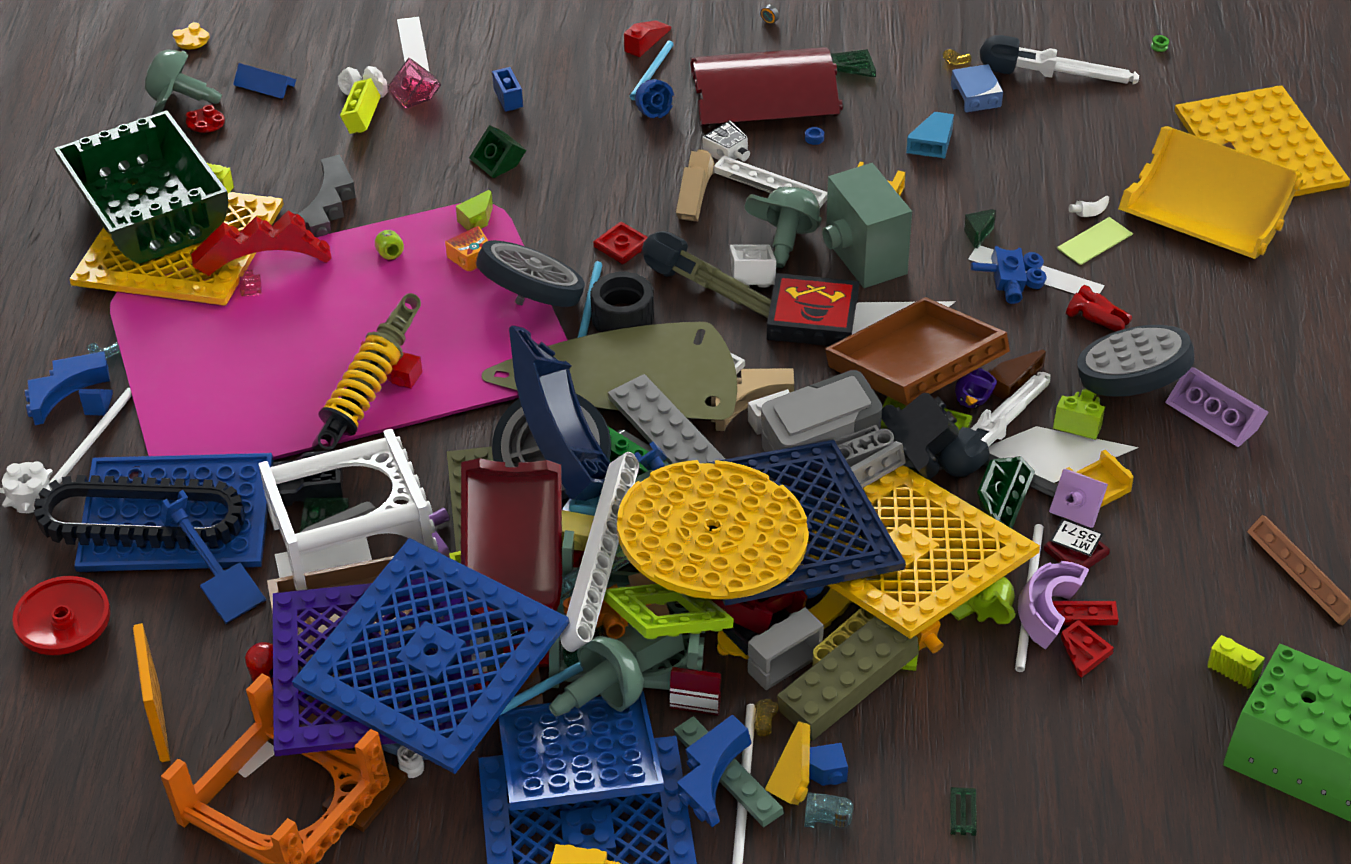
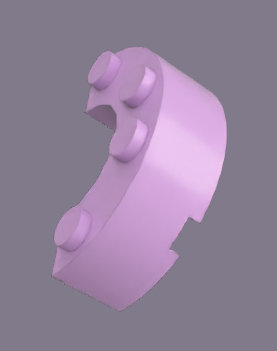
M1061 561L1059 564L1047 563L1033 574L1019 595L1018 613L1021 623L1031 639L1044 649H1047L1058 635L1065 620V617L1058 613L1054 607L1052 596L1063 597L1068 600L1074 596L1089 571L1088 568L1068 561Z

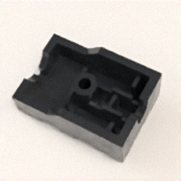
M331 451L303 453L296 460L273 462V467ZM343 467L276 484L284 506H292L295 501H302L304 504H314L317 499H325L327 502L344 501Z

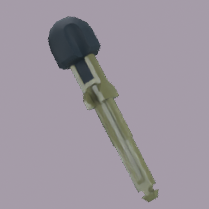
M660 231L649 235L644 241L642 254L646 264L654 271L665 277L673 276L677 272L699 285L711 289L739 305L742 304L768 318L771 305L769 298L750 289L748 285L723 273L722 270L686 252L688 244L684 239L670 232Z

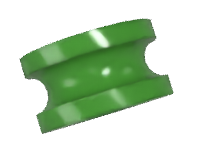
M1156 35L1152 39L1151 48L1157 52L1166 51L1169 39L1163 35Z

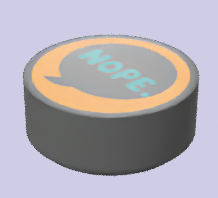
M766 5L760 11L762 19L768 24H773L779 19V12L772 5Z

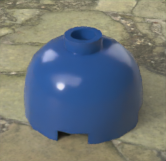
M657 79L647 80L638 87L635 94V103L638 110L645 116L650 118L658 116V118H662L668 114L673 106L671 102L674 92L671 86L664 81Z

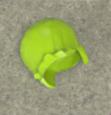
M1002 577L968 600L969 605L978 615L977 620L979 622H983L990 617L997 624H1008L1016 615L1012 607L1015 600L1014 587L1006 577Z

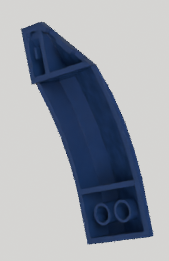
M512 325L509 328L515 383L521 406L537 446L545 460L561 464V483L565 488L566 495L570 499L587 501L599 497L608 466L611 462L603 453L584 417L569 370L572 365L567 361L557 360L554 357L555 352L543 342L537 344L530 337L531 333L525 328Z

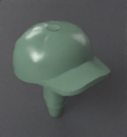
M164 50L159 52L150 64L145 78V90L156 101L152 115L163 112L173 90L198 101L203 99L214 104H219L222 94L213 88L207 87V83L181 73L188 58V54L185 51Z
M778 187L768 198L750 194L745 202V210L750 215L768 221L777 227L773 247L775 248L773 254L776 259V267L778 268L785 266L789 258V252L793 250L796 233H812L821 224L822 218L820 217L818 200L812 192L806 189Z
M603 636L593 638L590 642L577 649V656L585 674L565 687V692L555 698L549 705V709L557 717L570 712L574 707L579 709L599 694L612 708L620 712L633 705L640 697L644 685L643 675L633 652L617 639Z

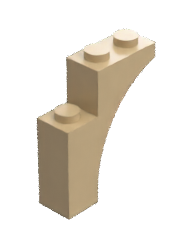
M706 150L691 151L689 166L684 167L676 209L678 219L698 222L704 192L709 178L714 174L715 164L711 153Z
M793 368L741 369V378H737V399L734 413L724 420L711 419V422H716V431H725L729 422L741 411L748 408V402L787 389L790 393L793 392ZM711 396V407L719 405L720 399L716 396Z

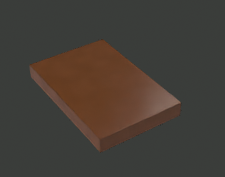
M386 762L390 778L387 787L376 795L371 805L357 816L356 821L351 826L364 832L407 781L408 773ZM357 784L345 785L341 790L343 792H350ZM334 791L322 804V810L325 812L333 800Z

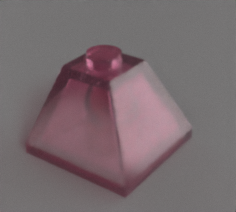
M408 57L387 88L402 106L407 109L431 100L441 86V83L433 74Z

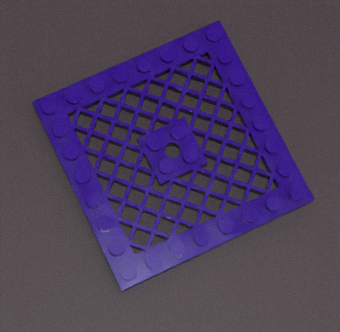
M428 577L429 582L434 581V579ZM424 578L411 580L412 585L425 583ZM406 582L402 588L408 587V583ZM372 583L273 593V724L275 756L355 748L354 746L371 729L345 714L336 721L331 716L338 710L329 707L323 712L319 709L323 702L315 699L310 703L305 700L310 695L303 691L300 693V690L293 686L292 681L299 673V665L303 668L307 664L305 659L311 654L314 655L318 648L325 642ZM444 587L431 590V595L445 593ZM448 587L449 592L454 591V589ZM427 591L414 594L415 599L428 597ZM410 595L397 598L398 603L411 601ZM463 597L450 600L451 606L464 603ZM447 601L433 604L437 607L436 609L448 607ZM429 605L416 608L417 614L428 611L426 608ZM413 610L408 615L402 611L399 612L400 618L413 615ZM467 612L453 614L454 620L467 617ZM334 614L340 617L335 622L329 620ZM396 614L385 615L383 621L394 619ZM310 616L316 619L310 625L305 623ZM444 616V620L439 617L436 618L437 624L450 621V616ZM432 619L425 620L429 623L433 622ZM415 623L408 624L412 628L416 629ZM325 625L328 629L323 633L317 630L320 626ZM469 625L456 628L457 634L469 632L470 628ZM398 627L387 629L389 632L386 636L399 633ZM299 628H301V629L304 630V631L301 632L300 634H299ZM452 629L446 630V632L453 635ZM378 632L368 634L369 639L382 637ZM310 635L316 638L311 644L305 641ZM364 636L359 640V642L364 641ZM410 639L405 640V646L410 641ZM471 640L465 641L467 647L471 646ZM397 642L387 644L388 650L400 648L401 642L398 644ZM383 645L370 648L371 654L384 651ZM299 646L304 649L300 654ZM366 649L353 652L354 658L367 655ZM429 649L425 654L428 656L434 655L438 650L435 649L433 651ZM472 655L463 656V663L472 661ZM396 657L390 658L391 664L398 663ZM386 659L379 661L373 667L387 666ZM458 659L454 662L453 665L459 664ZM368 664L355 666L356 673L369 670ZM351 668L338 670L342 674L341 676L352 674ZM406 670L394 672L393 679L399 678V675L402 677L407 676ZM473 670L465 671L466 678L473 676ZM412 671V672H411V675L418 674V673L415 672V671ZM461 672L448 675V682L462 679ZM389 675L375 677L376 683L388 681ZM371 678L358 681L359 687L372 684ZM444 678L440 680V683H444ZM426 680L413 683L417 686L416 689L427 687ZM349 683V686L354 688V683ZM409 685L395 687L396 694L407 692L408 690L405 688ZM474 685L468 686L469 692L474 691ZM464 687L450 690L451 697L465 694ZM378 691L379 698L392 695L391 691L387 695ZM446 691L433 694L434 701L447 698L443 695ZM373 693L366 694V695H368V696L374 698V694H373ZM419 697L415 698L416 705L430 702L429 698L425 701ZM411 699L402 701L400 704L398 703L399 709L409 707L412 704ZM475 700L471 701V706L474 705ZM467 702L453 705L454 712L467 709ZM388 704L389 707L394 709V704ZM300 705H301L302 707L306 708V709L303 710L301 713H300ZM449 706L436 709V715L450 713ZM431 710L418 713L419 720L433 717ZM313 713L318 718L311 724L306 719ZM414 714L407 716L415 721ZM462 719L456 720L457 726ZM452 721L438 724L440 731L453 728ZM434 725L427 727V728H429V729L435 731ZM379 733L381 745L397 743Z

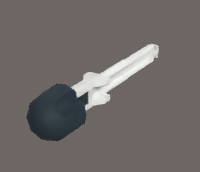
M1004 35L991 36L985 40L980 49L981 62L983 65L989 64L994 72L1011 74L1015 67L1040 71L1044 76L1051 78L1053 72L1057 71L1128 84V82L1135 84L1139 81V75L1135 71L1130 73L1126 69L1056 57V49L1049 48L1044 51L1021 48L1019 47V39Z
M1038 372L1037 376L1033 375L992 413L991 410L986 409L972 428L962 427L959 430L958 437L938 453L943 470L954 477H966L978 470L989 458L988 447L995 440H1002L1006 436L1007 425L1049 385L1050 374Z

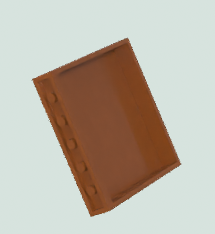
M924 297L825 348L830 368L840 373L857 370L863 374L872 389L907 406L920 394H931L1010 352L1007 332Z

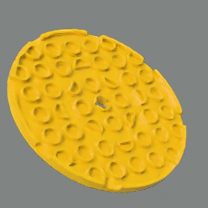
M698 460L684 461L650 472L648 478L641 482L637 481L627 491L619 506L617 515L618 540L630 563L656 584L694 598H742L777 586L786 580L800 565L807 549L809 536L806 514L796 497L784 485L778 486L769 480L767 474L756 469L715 460V464L699 463ZM711 526L717 527V529L709 531Z

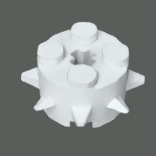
M39 461L21 464L13 463L7 467V472L2 479L3 488H0V493H5L6 495L2 506H12L19 513H32L35 510V499H37L39 492L50 482L49 478L53 471L51 469L46 470Z

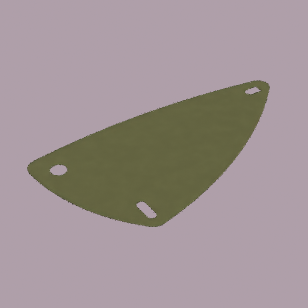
M679 322L623 328L587 335L548 346L555 352L554 357L557 360L567 361L572 365L569 370L576 394L587 399L594 407L618 410L608 399L607 392L645 374L686 418L724 420L734 413L737 399V375L734 361L725 341L714 326L708 322ZM704 329L705 335L702 343L695 345L693 342L697 331ZM512 359L487 368L482 372V379L484 381L517 390ZM496 371L509 373L507 378L494 377ZM710 396H716L720 399V403L717 406L710 407L705 404V400Z

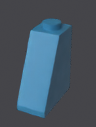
M932 113L908 135L906 153L945 158L953 130L954 114Z

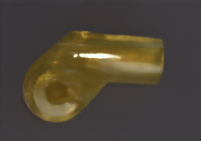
M947 49L943 53V58L952 65L969 63L972 60L970 53L960 55L952 49Z

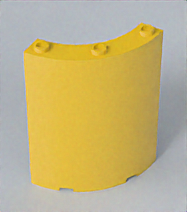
M1165 126L1161 127L1152 150L1154 157L1151 163H1146L1139 174V179L1141 180L1138 183L1134 182L1129 188L1124 190L1118 209L1256 259L1258 256L1264 255L1276 231H1281L1284 225L1283 218L1296 190L1299 191L1302 186V173Z

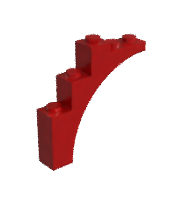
M289 210L273 226L268 221L261 220L257 216L240 232L236 227L229 226L223 222L191 253L193 267L207 276H210L230 261L255 252L271 250L294 251L310 255L324 263H327L332 257L328 243L314 237L312 232L306 230L304 219Z

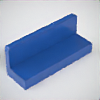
M239 63L233 84L283 99L287 85L294 87L296 79Z

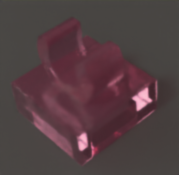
M253 270L244 271L245 276L239 277L241 297L262 294L260 274L254 275Z

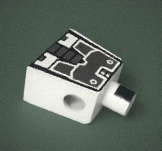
M731 121L703 136V150L711 153L715 159L720 160L722 156H726L735 160L739 158L742 161H746L750 156L747 136Z

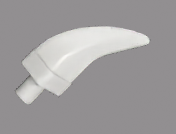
M1105 196L1097 202L1076 201V205H1069V212L1076 213L1081 217L1096 216L1107 208L1109 196Z

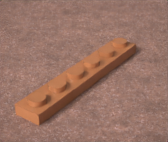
M1261 515L1247 532L1338 624L1343 626L1351 617V600L1266 516Z

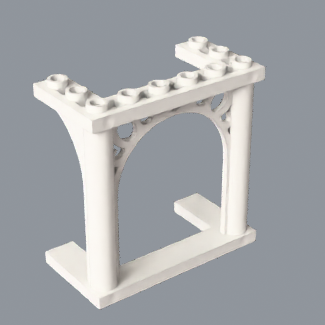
M392 429L383 431L384 438L274 467H269L267 461L258 463L269 516L274 530L280 529L286 545L296 591L307 590L301 554L384 533L402 535L438 551L435 537L432 538V533H435V527L432 519H429V515L432 514L430 502L426 501L423 487L420 488L417 474L414 475L413 465L411 461L408 462L407 452L403 449L400 437H396ZM348 466L370 467L383 472L390 478L393 484L391 495L378 509L364 516L294 534L276 484ZM397 500L408 501L407 504L402 505L396 504L394 502Z

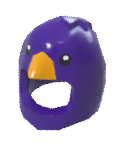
M978 368L959 378L955 386L957 401L960 405L967 408H977L983 405L997 384L995 377L984 369Z

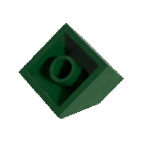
M489 125L469 159L491 177L496 178L517 167L527 150L504 131Z

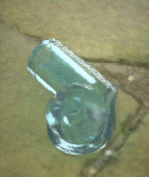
M115 342L105 348H99L97 343H91L87 346V350L89 351L88 354L104 351L106 358L120 352V346Z

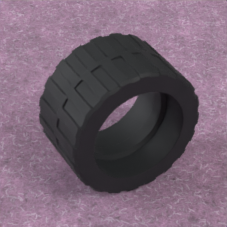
M619 271L606 274V276L599 278L593 284L590 291L591 318L593 325L599 332L653 324L654 290L651 283L645 277L636 273ZM619 303H629V304H633V305L626 306V307H616V306H612V305H614V304H619Z

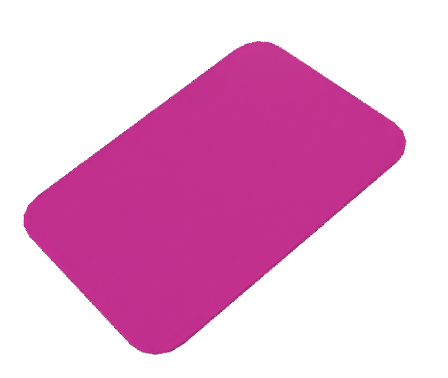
M459 204L316 237L319 240L326 241L330 246L332 258L327 263L310 255L294 251L271 250L256 252L226 306L117 292L110 302V315L148 456L272 453L273 460L313 450L312 443L324 425L318 414L320 409L325 406L327 400L331 399V394L337 389L338 382L342 380L343 374L348 371L350 363L354 361V356L359 353L361 342L365 341L367 333L377 332L379 324L386 322L400 300L408 293L417 295L420 298L421 306L404 334L406 340L400 347L403 350L402 352L421 357L423 372L412 389L397 386L388 380L380 384V392L375 393V400L369 402V410L363 411L364 418L358 421L359 426L356 434L352 436L342 435L338 443L382 433L388 429L393 430L519 398L517 390L489 383L482 379V372L512 359L509 328L512 325L529 331L531 333L530 337L537 344L543 342L546 346L567 341V338L552 305L525 298L523 305H518L515 303L518 294L496 284L481 273L478 268L466 271L447 257L445 241L467 231L457 222L456 205ZM493 204L488 226L481 229L488 241H506L524 246L511 217L504 209ZM384 230L395 231L404 243L402 254L394 260L384 259L375 248L376 236ZM405 303L407 308L412 309L410 304ZM496 371L494 377L507 378L509 373ZM321 439L323 446H329L326 440Z

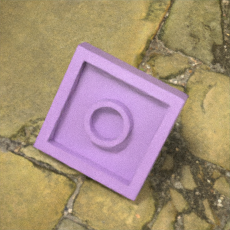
M1063 469L1049 512L1092 528L1095 525L1108 484L1074 471Z

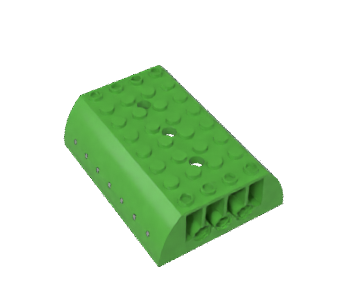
M1279 643L1241 712L1223 766L1351 822V673ZM1307 697L1314 702L1306 703L1301 698Z

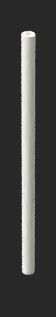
M130 388L123 392L49 483L57 480L59 484L62 482V477L67 476L132 397ZM49 483L47 484L45 489L50 490Z
M1036 524L1032 541L1040 545L1041 551L1044 527L1041 524ZM1040 551L1030 559L1027 582L1038 570ZM1022 623L1015 665L1017 672L1025 671L1029 634Z
M754 704L746 706L745 727L748 728L752 744L742 751L741 765L749 774L751 773L756 705ZM739 802L737 806L732 864H743L747 810Z

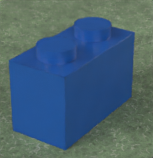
M511 67L492 71L493 88L504 111L523 107L522 88Z

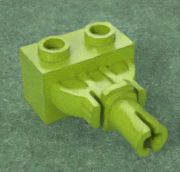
M1086 388L1082 390L1080 397L1079 392H1076L1074 396H1062L1056 408L1053 429L1096 440L1101 430L1105 407L1100 405V398L1096 397L1095 393Z

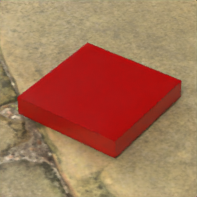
M621 221L594 240L593 246L621 264H625L642 251L643 243L648 237Z

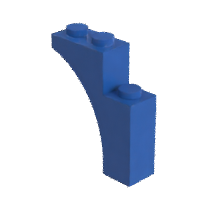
M104 351L52 361L53 370H50V376L28 380V389L25 390V396L30 404H27L26 408L28 417H33L35 425L44 424L46 417L53 407L71 393L90 385L110 381Z
M733 714L685 749L688 756L687 765L692 771L677 782L680 791L678 797L685 806L690 805L697 818L701 822L705 820L711 827L720 822L715 803L716 790L720 778L731 761L752 744L748 728Z

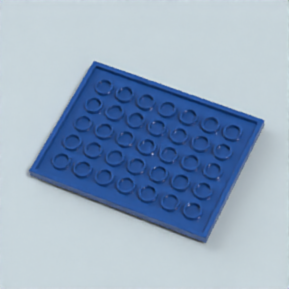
M272 453L92 458L89 482L91 475L100 476L103 483L105 476H114L116 483H118L120 476L129 478L130 484H132L133 477H142L144 484H146L147 478L151 477L157 479L158 485H160L162 478H170L172 485L175 484L176 478L185 479L186 486L189 485L190 479H199L200 486H203L204 479L213 480L214 487H216L219 481L227 483L228 488L232 486L237 490L242 500L245 512L244 525H240L241 531L237 536L230 534L232 541L225 545L221 540H218L219 547L210 549L209 543L205 544L222 568H231L239 562L243 567H262L268 507L258 463L267 461L269 467H272ZM86 497L82 523L165 526L160 520L163 500ZM168 500V501H169L170 504H172L173 502H175V501H177V500ZM187 501L186 514L193 527H212L219 524L228 513V508L218 502ZM175 521L167 525L170 527H180ZM90 539L89 545H80L78 542L74 566L76 572L209 568L198 551L194 549L191 542L189 549H180L178 542H176L175 548L171 549L165 547L164 541L161 542L160 548H151L150 541H147L146 548L137 547L135 540H133L132 547H123L121 540H119L118 546H109L107 539L104 540L103 546H94L92 539Z

